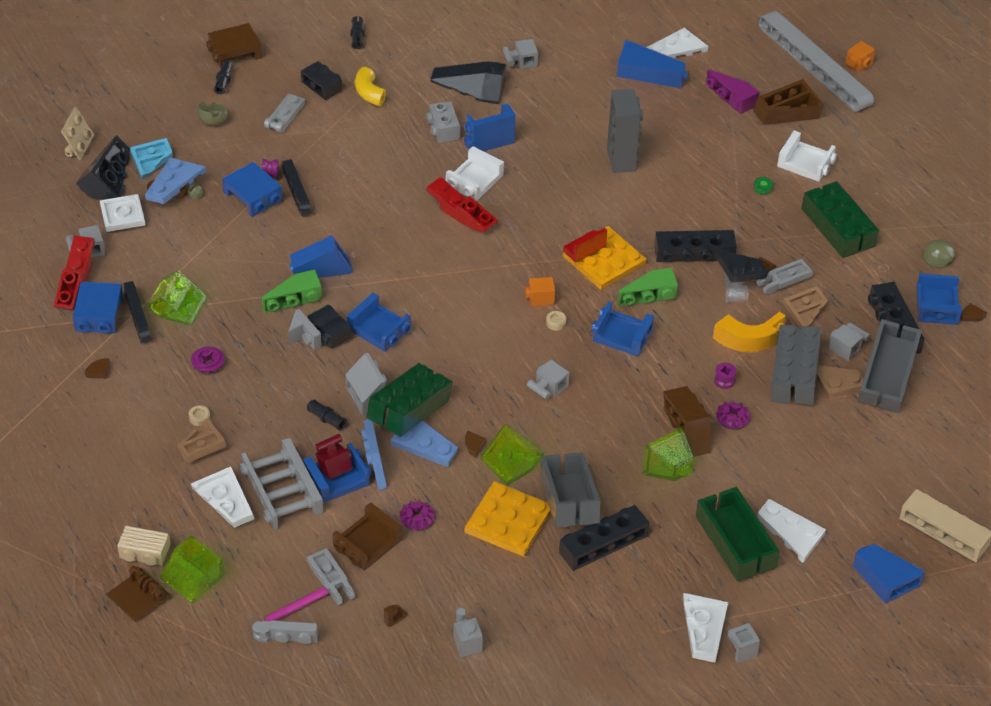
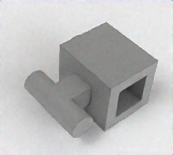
M533 39L515 41L514 51H510L509 47L503 48L508 66H513L515 64L514 61H517L520 69L537 67L538 51Z
M98 225L78 229L79 236L92 237L95 240L91 258L105 255L104 243ZM72 235L66 237L69 251L73 241Z
M849 322L847 326L843 324L838 330L832 331L829 336V349L849 361L861 350L862 341H868L871 335Z
M550 359L547 363L539 366L536 371V382L532 379L529 380L527 387L546 400L550 395L556 397L569 386L570 372Z
M464 608L457 609L456 623H454L453 640L460 658L480 653L483 647V635L476 618L467 620Z

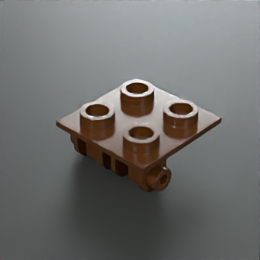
M133 565L129 569L130 577L106 593V595L136 622L169 598L171 594L141 567Z

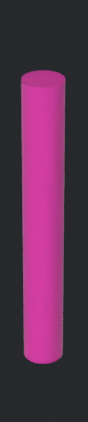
M322 587L265 616L264 619L265 621H278L328 595L327 589Z

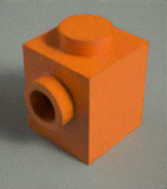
M860 41L847 51L845 64L855 71L861 72L873 63L876 49Z
M553 277L529 278L528 287H525V298L529 299L530 307L554 305L555 288Z

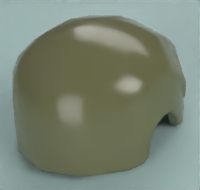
M201 102L198 105L200 120L206 125L220 124L228 116L227 108L224 105L216 104L215 102H212L210 106H207L205 102Z
M941 239L929 242L923 253V259L927 264L941 269L945 268L949 262L952 263L955 257V249L952 245Z

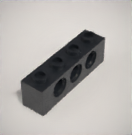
M734 230L656 231L654 241L656 262L718 261L715 257L718 250L736 254L737 249Z
M895 282L871 286L870 294H868V303L873 307L877 320L881 322V319L900 324L896 336L898 338L901 337L904 325L919 329ZM922 333L920 336L916 354L922 352L925 340Z
M636 505L623 508L616 514L602 518L600 523L586 525L577 532L565 535L560 539L559 553L572 571H575L648 537L650 523Z

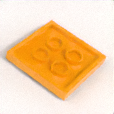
M609 226L605 227L607 229L606 247L576 263L563 252V257L600 290L643 267L647 261L642 254Z
M494 481L467 522L464 533L524 557L549 517L551 510L547 502Z

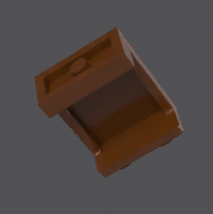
M249 23L208 33L207 49L209 52H212L213 60L215 63H218L220 68L225 59L252 53L255 60L262 59L261 43Z
M372 502L365 506V515L342 534L338 531L333 533V547L338 553H343L353 565L359 566L364 571L402 541V526Z

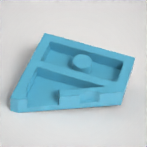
M167 138L130 147V153L141 180L147 178L173 157V152Z

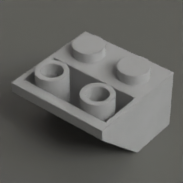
M365 353L345 374L346 389L362 417L367 415L369 398L388 385L385 375L379 371L377 361L375 359L372 360L369 353Z

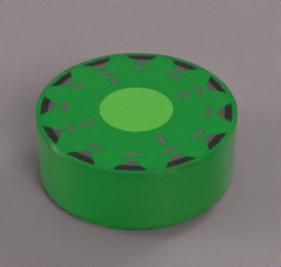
M767 177L755 179L754 191L761 195L771 193L773 181Z

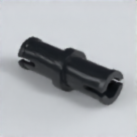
M357 16L352 18L350 35L352 37L351 45L354 49H356V44L357 49L363 47L364 29L363 19L360 16L359 22L357 21Z
M227 60L222 62L220 71L216 75L215 93L220 95L225 93L226 86L231 80L232 62Z
M315 399L308 403L307 411L318 416L323 423H329L337 430H342L346 426L347 419L335 413L333 408L325 407Z

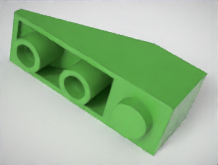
M672 268L652 270L620 289L618 292V307L676 299L678 283Z
M310 270L294 274L262 296V311L267 313L322 300L321 284L316 271Z

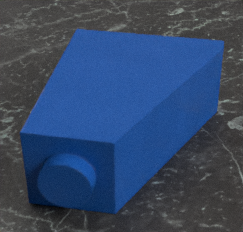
M333 235L290 255L292 262L290 269L293 274L315 270L318 278L353 272L350 258Z
M876 544L860 548L855 554L853 567L885 604L920 587L925 574L922 569Z

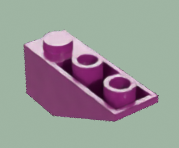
M710 69L707 70L706 85L738 113L743 114L755 108L760 92L751 84Z

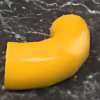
M361 67L354 81L356 91L366 102L381 107L385 100L386 89L373 84L375 79L373 70L368 67Z

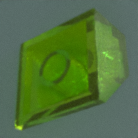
M504 424L480 458L506 485H510L532 472L540 462L541 456L545 454L531 440Z
M682 428L645 446L642 472L645 476L676 481L682 477L689 476L693 472L694 457Z

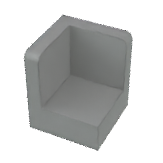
M750 623L728 631V637L736 648L735 660L737 663L757 657L760 640Z

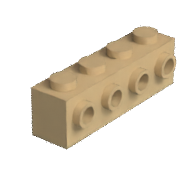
M918 489L903 504L899 519L974 562L979 560L990 545V530Z

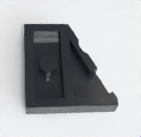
M718 250L715 255L731 283L766 279L768 271L758 258Z

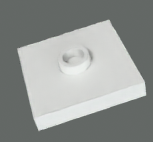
M139 194L100 200L106 232L145 226Z

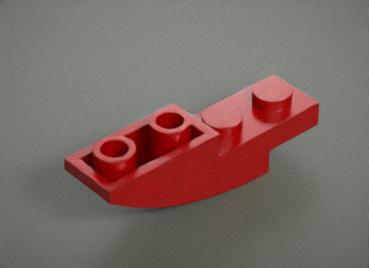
M441 176L427 186L426 191L440 202L439 208L461 224L480 232H486L498 222L492 214L471 196L465 198Z
M74 235L66 268L62 270L53 305L55 308L75 309L81 282H87L91 269L94 238Z

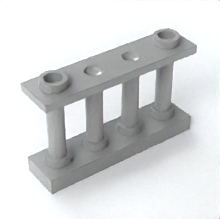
M290 438L282 440V450L279 453L253 462L249 461L246 453L241 454L242 463L239 464L243 476H247L264 509L265 521L271 523L274 530L278 529V517L303 508H311L315 516L323 513V499ZM280 461L288 463V468L259 478L254 471ZM289 476L295 477L297 480L295 484L266 493L263 485ZM296 492L305 495L303 500L274 509L270 502Z

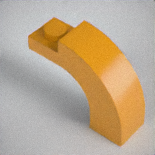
M778 312L763 324L746 325L728 314L715 324L713 339L723 346L736 351H763L776 345L779 327L785 324L786 315Z

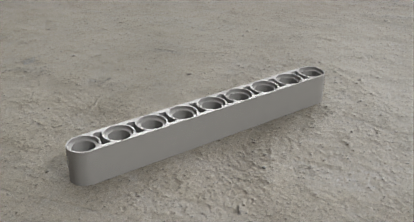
M774 10L758 18L759 27L763 32L853 111L858 112L873 105L874 98L869 90L779 12Z

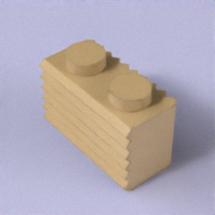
M126 525L118 543L119 557L129 562L137 560L150 566H162L171 545L169 533Z

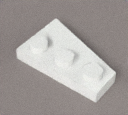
M686 28L646 47L676 59V56L683 54L691 56L696 51H701V53L708 52V45Z
M231 467L191 483L192 489L234 528L255 519Z
M770 499L767 500L757 514L759 521L774 535H778L785 542L784 545L798 555V559L802 563L805 562L826 532V529Z
M683 593V604L692 658L715 663L728 602Z

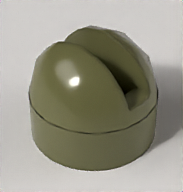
M197 183L189 186L188 196L191 200H200L204 196L202 186Z

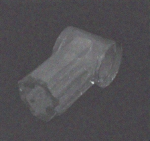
M723 271L727 304L747 303L749 300L748 286L744 285L743 281L731 283Z

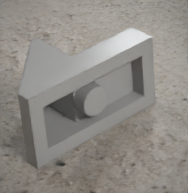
M300 309L295 310L289 328V344L303 339L305 344L310 345L314 351L321 348V333Z

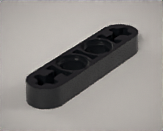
M292 159L282 161L283 174L300 216L311 214L308 197Z
M134 281L124 282L125 296L140 343L151 341V336Z

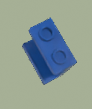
M508 103L501 105V114L479 120H474L471 115H466V123L464 124L466 137H464L465 146L469 149L473 146L484 152L515 143L516 114Z
M254 162L222 178L223 192L227 196L236 195L248 206L249 215L252 217L282 201V186Z
M919 274L916 285L918 322L959 324L962 306L958 303V276Z
M81 282L73 314L75 331L116 333L118 307L124 298L122 284Z
M375 293L370 294L347 315V322L351 327L352 333L384 352L391 346H395L403 335L408 334L412 326L411 315L406 314L404 317H400L379 305V296Z
M609 301L605 308L602 307L598 321L593 322L591 328L593 342L638 357L653 331L655 316L647 313L644 320H640L614 311L612 309L613 302Z
M352 443L347 444V449L352 455V460H350L352 469L330 480L320 472L318 462L315 463L312 457L303 459V463L321 495L323 503L369 486L370 467L367 463H363L359 449H355Z

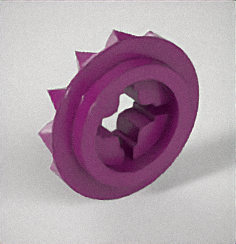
M211 346L199 348L191 357L193 369H197L199 373L203 371L207 374L209 371L217 372V369L222 368L223 362H225L223 352Z
M733 400L731 403L725 401L723 405H719L716 417L721 425L731 429H739L748 424L750 413L748 407H744L742 402L736 404ZM730 411L737 413V416L730 414Z
M420 499L418 502L410 500L409 504H403L400 511L402 524L412 530L426 529L435 519L434 507H430L428 502L422 503ZM421 511V516L416 515L413 517V512L418 513Z

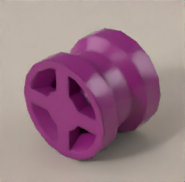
M262 159V169L273 178H278L279 175L278 159L273 161Z
M720 363L717 365L714 378L716 386L722 389H729L734 386L735 366L730 363Z

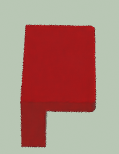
M603 228L597 232L595 230L588 232L564 245L563 252L575 263L606 247L607 229Z

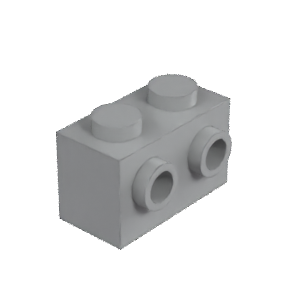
M451 101L429 104V112L426 113L428 124L431 123L432 136H436L437 142L460 140V124Z

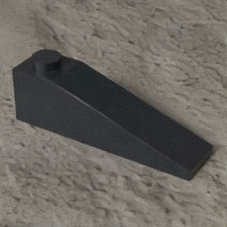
M487 61L435 67L430 82L447 89L454 88L465 96L467 94L475 97V100L480 102L499 104L506 81V64Z
M116 135L85 170L76 184L91 198L106 200L120 197L125 190L123 181L127 176L125 166L128 164L130 148Z

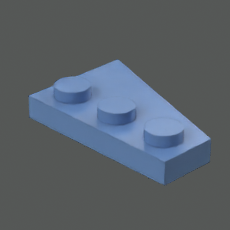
M170 158L145 193L146 200L165 204L180 192V188L186 184L190 185L193 183L196 176L205 174L206 167Z
M369 419L364 420L365 429H361L368 465L373 464L378 490L386 489L387 486L373 421Z
M421 421L403 436L399 437L394 434L391 439V446L446 467L450 466L458 453L456 445L424 421Z

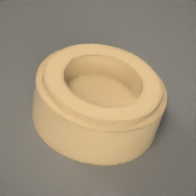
M560 311L548 313L546 316L547 327L555 331L562 330L566 326V315Z
M202 405L194 406L188 413L189 421L194 426H203L205 419L208 418L210 420L209 409Z

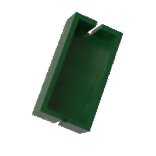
M838 181L824 185L822 189L818 187L804 192L801 209L842 258L857 254L858 249L862 252L876 247L879 229Z
M417 363L369 398L366 418L383 426L386 411L389 408L385 429L401 437L449 401L453 381L442 374H433V370Z
M737 486L719 492L716 511V494L698 500L695 517L737 582L755 576L756 571L760 574L777 568L780 551Z

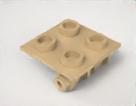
M74 107L61 133L69 143L65 148V155L67 157L77 156L81 160L94 134L77 107Z

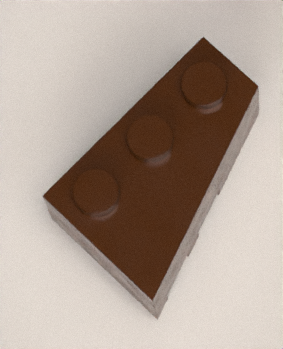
M804 79L759 96L753 112L763 124L819 119L824 104Z
M688 386L663 391L664 410L672 427L678 428L681 435L678 436V440L680 443H685L686 457L691 458L711 453L710 426L713 425L712 416L705 411L703 404L699 403L695 393H692Z

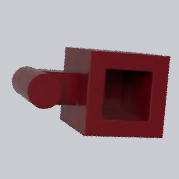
M340 434L315 444L318 451L315 454L320 472L329 480L352 469L350 462L352 455L347 448L339 444L343 441Z

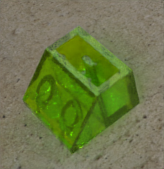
M177 270L163 278L148 306L162 319L191 325L207 296L184 274Z
M190 535L174 549L160 575V579L193 603L225 576L223 559Z

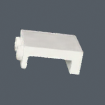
M793 131L779 153L777 167L819 182L823 175H827L830 164L833 165L836 160V146L832 145L828 151L800 142L801 133Z
M472 146L468 150V159L455 172L451 170L446 172V181L458 192L467 197L471 196L475 201H478L503 177L504 162Z

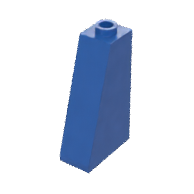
M625 40L618 61L617 77L681 88L683 81L686 82L688 71H685V62Z

